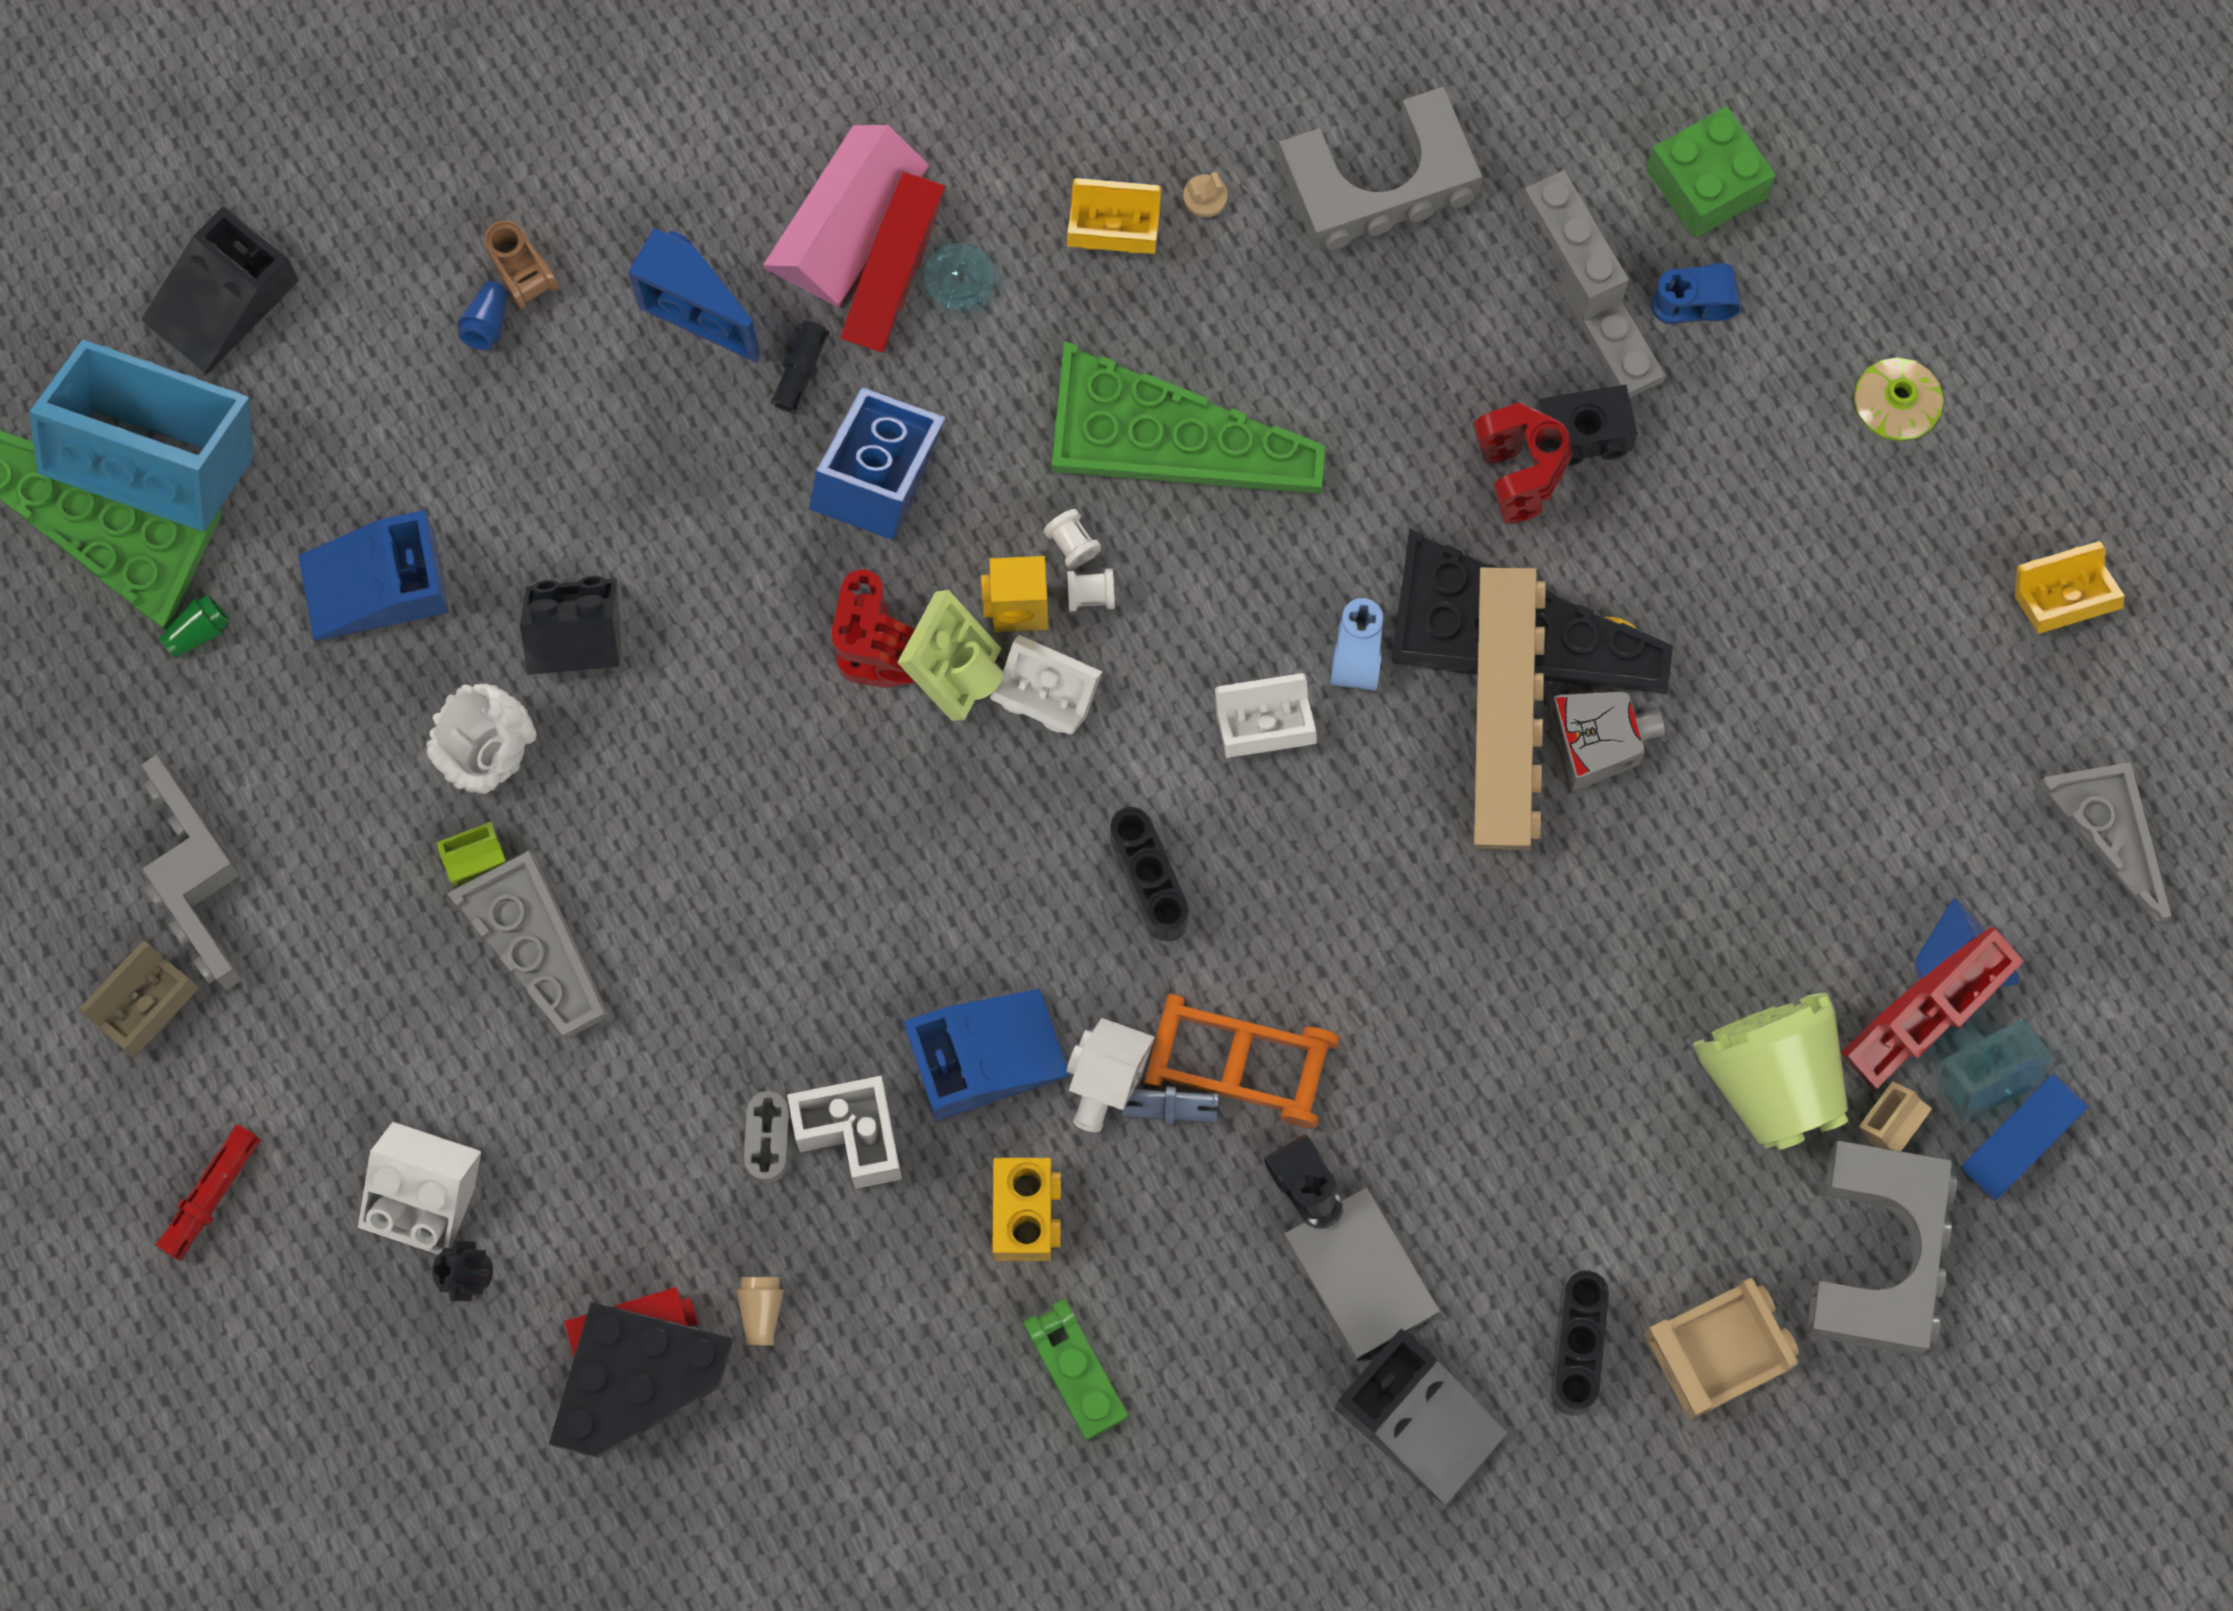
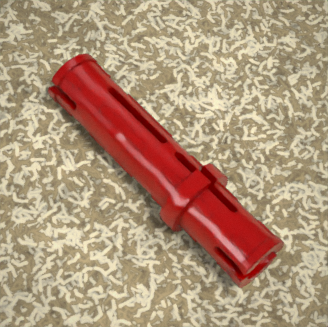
M234 1125L226 1138L227 1140L216 1153L186 1200L181 1199L176 1206L179 1209L155 1244L161 1251L180 1262L204 1225L209 1227L214 1219L211 1215L218 1203L226 1194L250 1155L262 1141L255 1134L240 1125Z

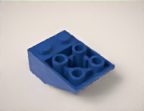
M425 510L379 519L299 555L314 641L450 613L434 529Z
M1040 989L948 1006L903 1021L936 1122L1070 1077V1074L1066 1072L1067 1065Z

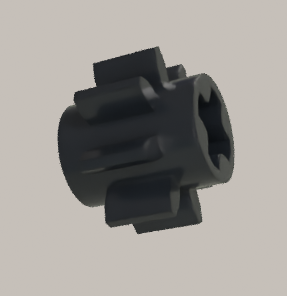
M454 1241L453 1248L443 1247L442 1252L435 1258L432 1268L433 1280L440 1292H450V1301L471 1302L473 1295H482L484 1293L483 1290L490 1285L493 1277V1264L490 1257L486 1254V1250H476L475 1241Z

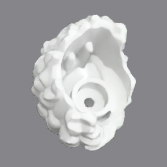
M465 684L457 689L455 696L451 694L447 696L446 704L441 708L440 713L433 715L432 718L436 727L432 728L429 732L431 740L426 743L427 755L433 765L444 774L448 782L453 783L455 788H465L470 793L487 794L490 790H494L500 782H504L510 778L511 774L519 770L520 762L524 755V747L526 744H531L535 741L537 733L533 727L532 719L528 715V710L506 691L499 689L496 685L475 684L472 687Z

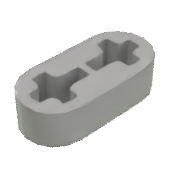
M772 1091L760 1092L753 1096L746 1110L744 1164L751 1178L764 1184L774 1183L782 1178L787 1170L789 1158L790 1109L785 1099ZM765 1103H773L775 1111L782 1112L781 1117H774L772 1119L771 1133H764L762 1118L755 1116L756 1111H764ZM763 1142H771L770 1150L772 1156L779 1159L778 1163L770 1165L769 1172H762L759 1164L753 1163L754 1158H759L763 1154Z

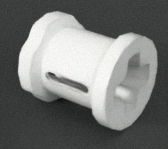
M1076 509L1060 514L1043 531L1048 539H1054L1065 555V564L1069 570L1080 567L1093 559L1101 551L1100 543L1097 540H1092L1080 523L1081 515Z
M1105 569L1104 574L1076 575L1074 571H1067L1069 612L1076 611L1078 607L1106 605L1108 610L1115 609L1113 569Z

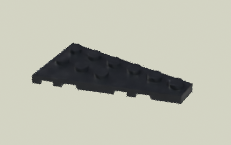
M1409 528L1392 663L1478 673L1480 568L1499 567L1479 562L1462 554L1461 550L1449 545L1443 546L1425 538L1424 534ZM1546 589L1545 609H1536V627H1545L1544 655H1535V673H1544L1545 681L1660 694L1668 693L1673 651L1672 644L1625 623H1616L1594 613V610L1580 603L1577 605L1556 596L1555 592Z

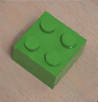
M1728 106L1653 146L1646 171L1694 239L1767 199L1776 176Z

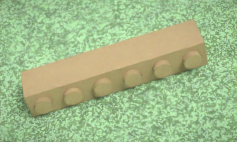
M1480 568L1475 849L1531 850V839L1541 838V811H1532V793H1541L1542 765H1533V747H1542L1543 719H1534V701H1543L1544 673H1535V655H1544L1545 627H1536V609H1545L1546 581H1537L1536 568Z

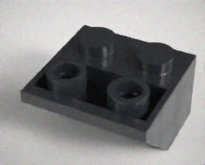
M588 576L582 578L579 582L559 583L556 580H543L535 583L533 586H526L520 630L527 675L620 666L621 632L617 578L605 579L601 576Z

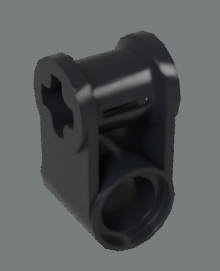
M1306 1134L1263 1158L1277 1187L1284 1195L1286 1194L1308 1226L1321 1229L1333 1226L1339 1221L1343 1213V1204L1336 1192L1337 1185L1335 1179Z

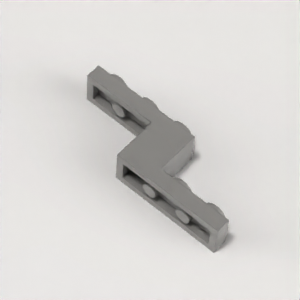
M1565 170L1526 187L1523 197L1566 268L1560 291L1615 385L1627 384L1629 398L1664 382L1665 373L1623 304L1629 279Z
M155 755L141 764L150 778L143 785L158 806L166 802L174 815L168 818L167 821L182 843L142 868L151 882L144 889L159 910L167 906L175 917V920L170 922L169 926L184 947L190 943L193 944L200 955L193 962L209 984L217 980L227 991L242 981V979L193 906L240 875L168 768Z

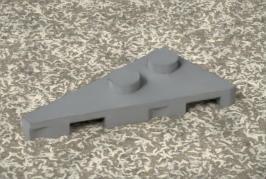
M2131 762L2044 777L2040 782L2042 790L2155 923L2167 921L2171 917V912Z

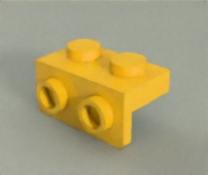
M1074 179L1067 232V247H1079L1088 250L1125 251L1134 254H1155L1160 217L1161 187L1148 184Z
M2101 541L2075 547L2045 558L2035 559L2017 567L2015 598L2038 634L2124 608L2125 595L2104 566L2106 548Z

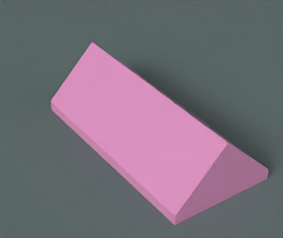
M853 125L763 264V268L840 308L864 271L872 246L903 172L923 178L929 169V164L889 125Z

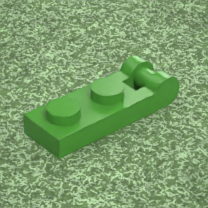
M1064 1298L1052 1305V1311L1039 1318L1034 1314L1023 1320L1022 1323L1085 1441H1088L1129 1419V1416ZM1063 1327L1069 1339L1052 1347L1047 1335Z

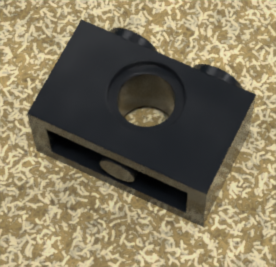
M1627 384L1538 398L1535 410L1558 420L1565 425L1569 432L1572 456L1567 467L1581 463L1584 458L1601 456L1604 460L1617 459L1625 456L1628 451L1633 450L1638 433ZM1582 423L1589 424L1597 432L1586 435L1579 432L1576 425ZM1547 439L1540 444L1541 451L1546 453L1554 452L1559 449L1562 443L1555 439Z

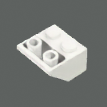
M392 1122L370 1151L358 1228L435 1254L441 1253L443 1247L452 1248L475 1189L481 1151Z

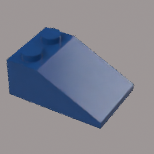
M653 228L628 272L639 309L757 363L760 358V351L753 320L687 237L675 231H669L667 234Z
M862 387L816 470L809 510L894 540L910 508L944 425L945 417Z

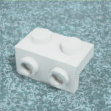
M1019 635L1013 641L1003 670L1002 682L990 695V699L1000 703L1009 712L1025 714L1043 722L1044 726L1052 731L1074 734L1088 714L1102 671Z
M1305 674L1280 676L1215 688L1217 722L1226 758L1317 744L1316 728L1308 701Z

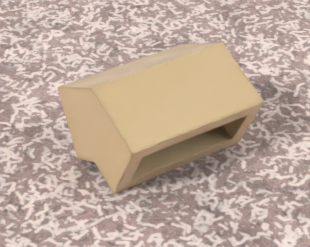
M1892 1081L1859 1125V1129L1873 1146L1901 1152L1933 1108L1920 1100L1915 1091Z

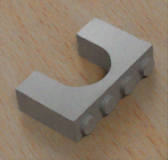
M1444 86L1402 100L1400 122L1416 157L1418 169L1408 182L1394 190L1370 192L1349 183L1338 171L1320 128L1279 141L1277 162L1314 251L1326 247L1328 250H1336L1349 244L1352 238L1367 233L1370 236H1378L1389 231L1394 224L1408 219L1411 222H1419L1430 217L1435 210L1450 205L1452 208H1461L1470 204L1479 196L1482 174Z
M1837 1141L1829 1151L1824 1196L1876 1205L1894 1214L1909 1233L1913 1247V1259L1910 1271L1904 1281L1897 1286L1884 1290H1868L1819 1281L1811 1290L1806 1336L1921 1356L1929 1350L1930 1344L1936 1345L1940 1332V1316L1934 1315L1935 1298L1942 1297L1946 1282V1270L1939 1268L1941 1250L1947 1251L1952 1232L1951 1222H1945L1947 1204H1953L1957 1190V1176L1950 1175L1952 1160Z

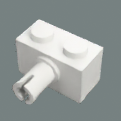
M1103 1018L1100 1019L1093 1032L1085 1030L1079 1046L1076 1045L1072 1052L1066 1071L1074 1075L1069 1091L1082 1095L1077 1114L1073 1119V1123L1077 1127L1089 1132H1100L1103 1128L1104 1117L1109 1105L1121 1110L1125 1108L1141 1080L1154 1036Z

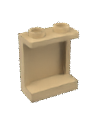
M1752 1277L1743 1281L1739 1286L1669 1321L1666 1319L1649 1327L1644 1334L1689 1421L1791 1371L1798 1364L1795 1356L1799 1354V1350L1793 1336L1786 1328L1780 1330L1772 1315V1312L1775 1311V1305L1769 1292L1763 1285L1757 1287Z

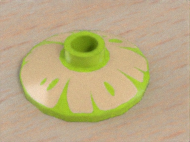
M1896 357L1880 360L1865 370L1856 384L1854 402L1859 418L1869 430L1882 438L1901 442L1918 439L1932 430L1941 417L1944 398L1940 383L1929 369L1916 361ZM1896 388H1903L1909 393V397L1905 399L1899 398L1894 390Z

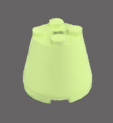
M1828 993L1805 996L1800 999L1801 1004L1796 1006L1790 1003L1777 1008L1773 1006L1713 1031L1712 1035L1715 1041L1704 1042V1039L1693 1044L1701 1065L1759 1144H1764L1765 1148L1777 1146L1778 1150L1785 1149L1805 1140L1803 1132L1820 1127L1821 1132L1848 1122L1845 1114L1848 1106L1836 1016Z

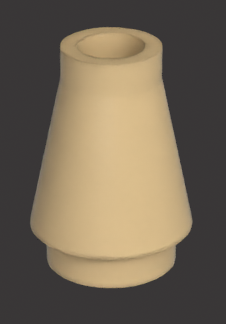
M741 1277V1289H736L745 1332V1345H774V1334L784 1289H780V1277Z

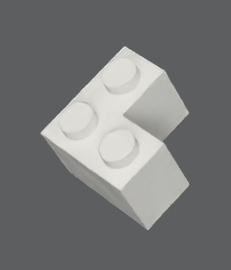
M882 1076L787 1094L795 1140L800 1152L845 1143L855 1189L902 1179Z

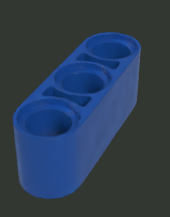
M2053 1073L1960 1169L1995 1202L2089 1106Z

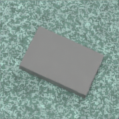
M1367 1187L1341 1201L1343 1213L1339 1221L1333 1226L1316 1229L1304 1222L1284 1233L1286 1242L1356 1361L1387 1344L1401 1328L1408 1332L1440 1312Z

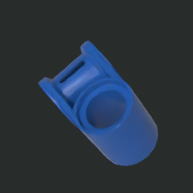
M1716 263L1705 267L1674 268L1662 274L1658 282L1657 291L1651 300L1653 315L1659 321L1666 324L1704 320L1722 321L1733 318L1741 312V302L1734 267L1726 263Z

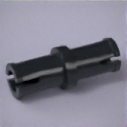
M803 321L802 329L791 355H786L783 360L782 366L785 370L770 401L776 408L792 414L798 412L799 404L810 379H815L818 372L816 363L830 334L826 327L812 321Z

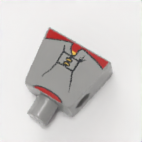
M1627 692L1554 696L1549 710L1571 791L1579 790L1638 766L1645 754L1643 741L1665 735L1664 722L1659 709L1635 714L1630 695Z

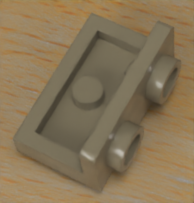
M143 941L80 1007V1012L124 1051L135 1058L195 994L199 987L161 956L150 944Z

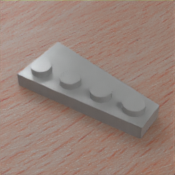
M527 851L447 893L456 906L460 907L479 934L487 940L500 956L499 958L506 967L519 979L529 995L563 1036L569 1038L609 1017L546 878L532 852Z

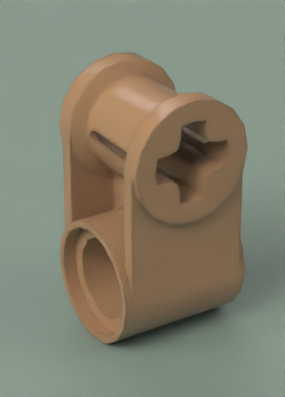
M501 220L488 228L485 234V245L492 265L520 311L526 308L527 302L550 290L554 293L559 290V286L541 255L537 254L517 223ZM514 242L517 244L516 248L511 252L501 253L497 251L503 243Z

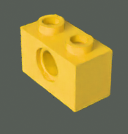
M1045 556L990 558V574L981 575L984 618H993L994 632L1049 630Z

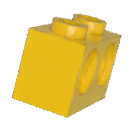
M993 1158L994 1261H1051V1248H1061V1219H1052V1200H1061V1172H1052L1051 1158ZM1024 1176H1032L1039 1180L1041 1187L1032 1196H1021L1014 1189L1016 1181ZM1023 1223H1032L1040 1229L1041 1234L1035 1242L1023 1244L1014 1238L1015 1229Z

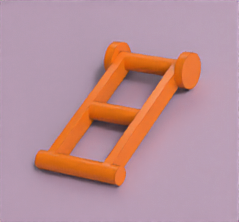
M1175 994L1167 995L1143 1081L1144 1085L1161 1089L1163 1081L1212 1094L1218 1093L1220 1096L1282 1111L1280 1119L1288 1124L1307 1129L1317 1128L1319 1117L1311 1113L1327 1050L1328 1048H1338L1340 1036L1331 1031L1316 1027H1305L1302 1035L1185 1007V998ZM1180 1019L1234 1033L1221 1082L1167 1068ZM1253 1038L1307 1051L1295 1100L1240 1087Z

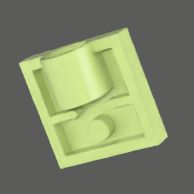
M949 590L936 591L897 663L951 721L965 720L974 701L992 694L1003 679V671L995 663L1002 648Z

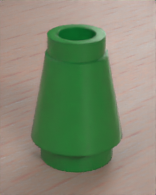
M207 594L200 600L194 598L159 639L167 651L177 659L182 654H186L223 635V628L231 622L218 603Z

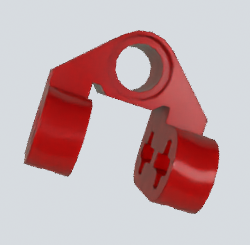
M1520 402L1480 416L1474 421L1473 427L1485 463H1496L1513 458L1522 451L1521 440L1526 439L1534 464L1532 467L1503 476L1494 483L1493 488L1503 522L1505 524H1515L1538 516L1542 512L1541 502L1551 498L1570 462L1572 450L1568 430L1558 420ZM1547 439H1555L1562 443L1559 449L1554 452L1546 453L1538 449L1540 444Z
M858 569L850 572L844 578L841 585L832 627V642L837 653V665L841 675L846 680L854 683L882 688L915 683L897 663L915 629L888 616L884 603L883 585L880 578L874 572L867 569ZM861 584H868L871 593H862L856 596L852 590L857 591L861 588ZM851 661L860 663V666L852 667Z

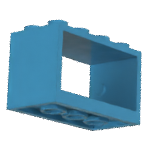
M83 339L29 411L38 474L202 532L206 530L253 459L250 402L248 396ZM93 411H97L203 448L199 455L90 418L89 416Z

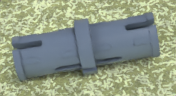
M1167 1087L1166 1091L1135 1089L1129 1101L1142 1102L1143 1105L1126 1104L1122 1110V1118L1164 1119V1124H1174V1120L1217 1124V1110L1198 1109V1106L1218 1107V1093L1176 1092V1087Z

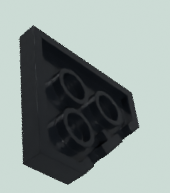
M591 1302L549 1444L556 1448L595 1458H600L615 1449V1446L640 1432L643 1433L676 1414L677 1410L700 1397L703 1398L719 1389L732 1347V1338Z

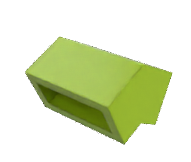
M492 822L436 842L442 862L454 889L507 862Z

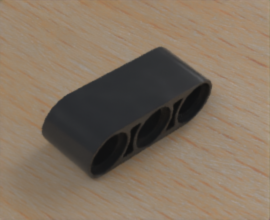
M1137 807L1122 808L1115 813L1110 824V841L1113 851L1151 935L1160 941H1174L1181 937L1187 929L1189 909L1186 898L1150 817L1145 811ZM1134 825L1139 827L1144 834L1138 840L1127 841L1121 838L1118 833L1123 827ZM1152 866L1157 868L1162 875L1157 881L1148 883L1140 880L1136 874L1141 868ZM1168 907L1176 910L1180 918L1175 923L1167 925L1159 922L1154 915L1161 908Z
M1590 1270L1579 1271L1573 1274L1564 1286L1560 1296L1551 1399L1554 1406L1561 1413L1569 1416H1578L1585 1413L1597 1399L1600 1390L1609 1291L1605 1279L1598 1273ZM1577 1285L1589 1286L1596 1294V1304L1588 1307L1579 1305L1573 1298V1287ZM1573 1332L1585 1334L1591 1341V1352L1582 1355L1573 1352L1568 1345V1335ZM1568 1380L1580 1381L1587 1390L1586 1400L1581 1403L1568 1400L1563 1393V1383Z

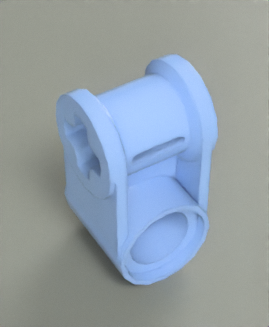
M1357 598L1349 602L1344 608L1338 630L1337 645H1335L1330 679V685L1371 691H1376L1381 663L1380 643L1383 612L1373 600ZM1356 618L1365 619L1364 623L1367 626L1365 631L1357 630Z

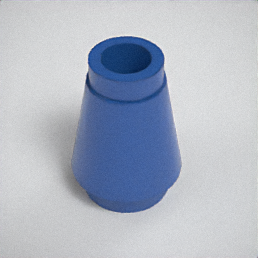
M493 281L484 282L482 288L458 320V337L466 345L478 350H488L492 347L493 343L499 341L509 294L503 285Z

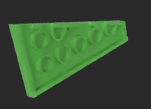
M1064 341L1052 472L1321 494L1325 445L1276 425L1269 427L1247 418L1246 413L1233 408L1229 411L1210 403L1206 397L1149 374H1137L1117 366V362L1104 356L1100 358L1080 351L1079 346Z
M0 430V501L166 632L174 620L222 516L221 510H218L206 530L202 532L45 477L37 473L34 443Z

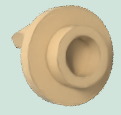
M1213 172L1211 175L1203 174L1192 178L1184 188V204L1192 214L1199 217H1212L1220 213L1227 203V189L1221 181L1219 174Z

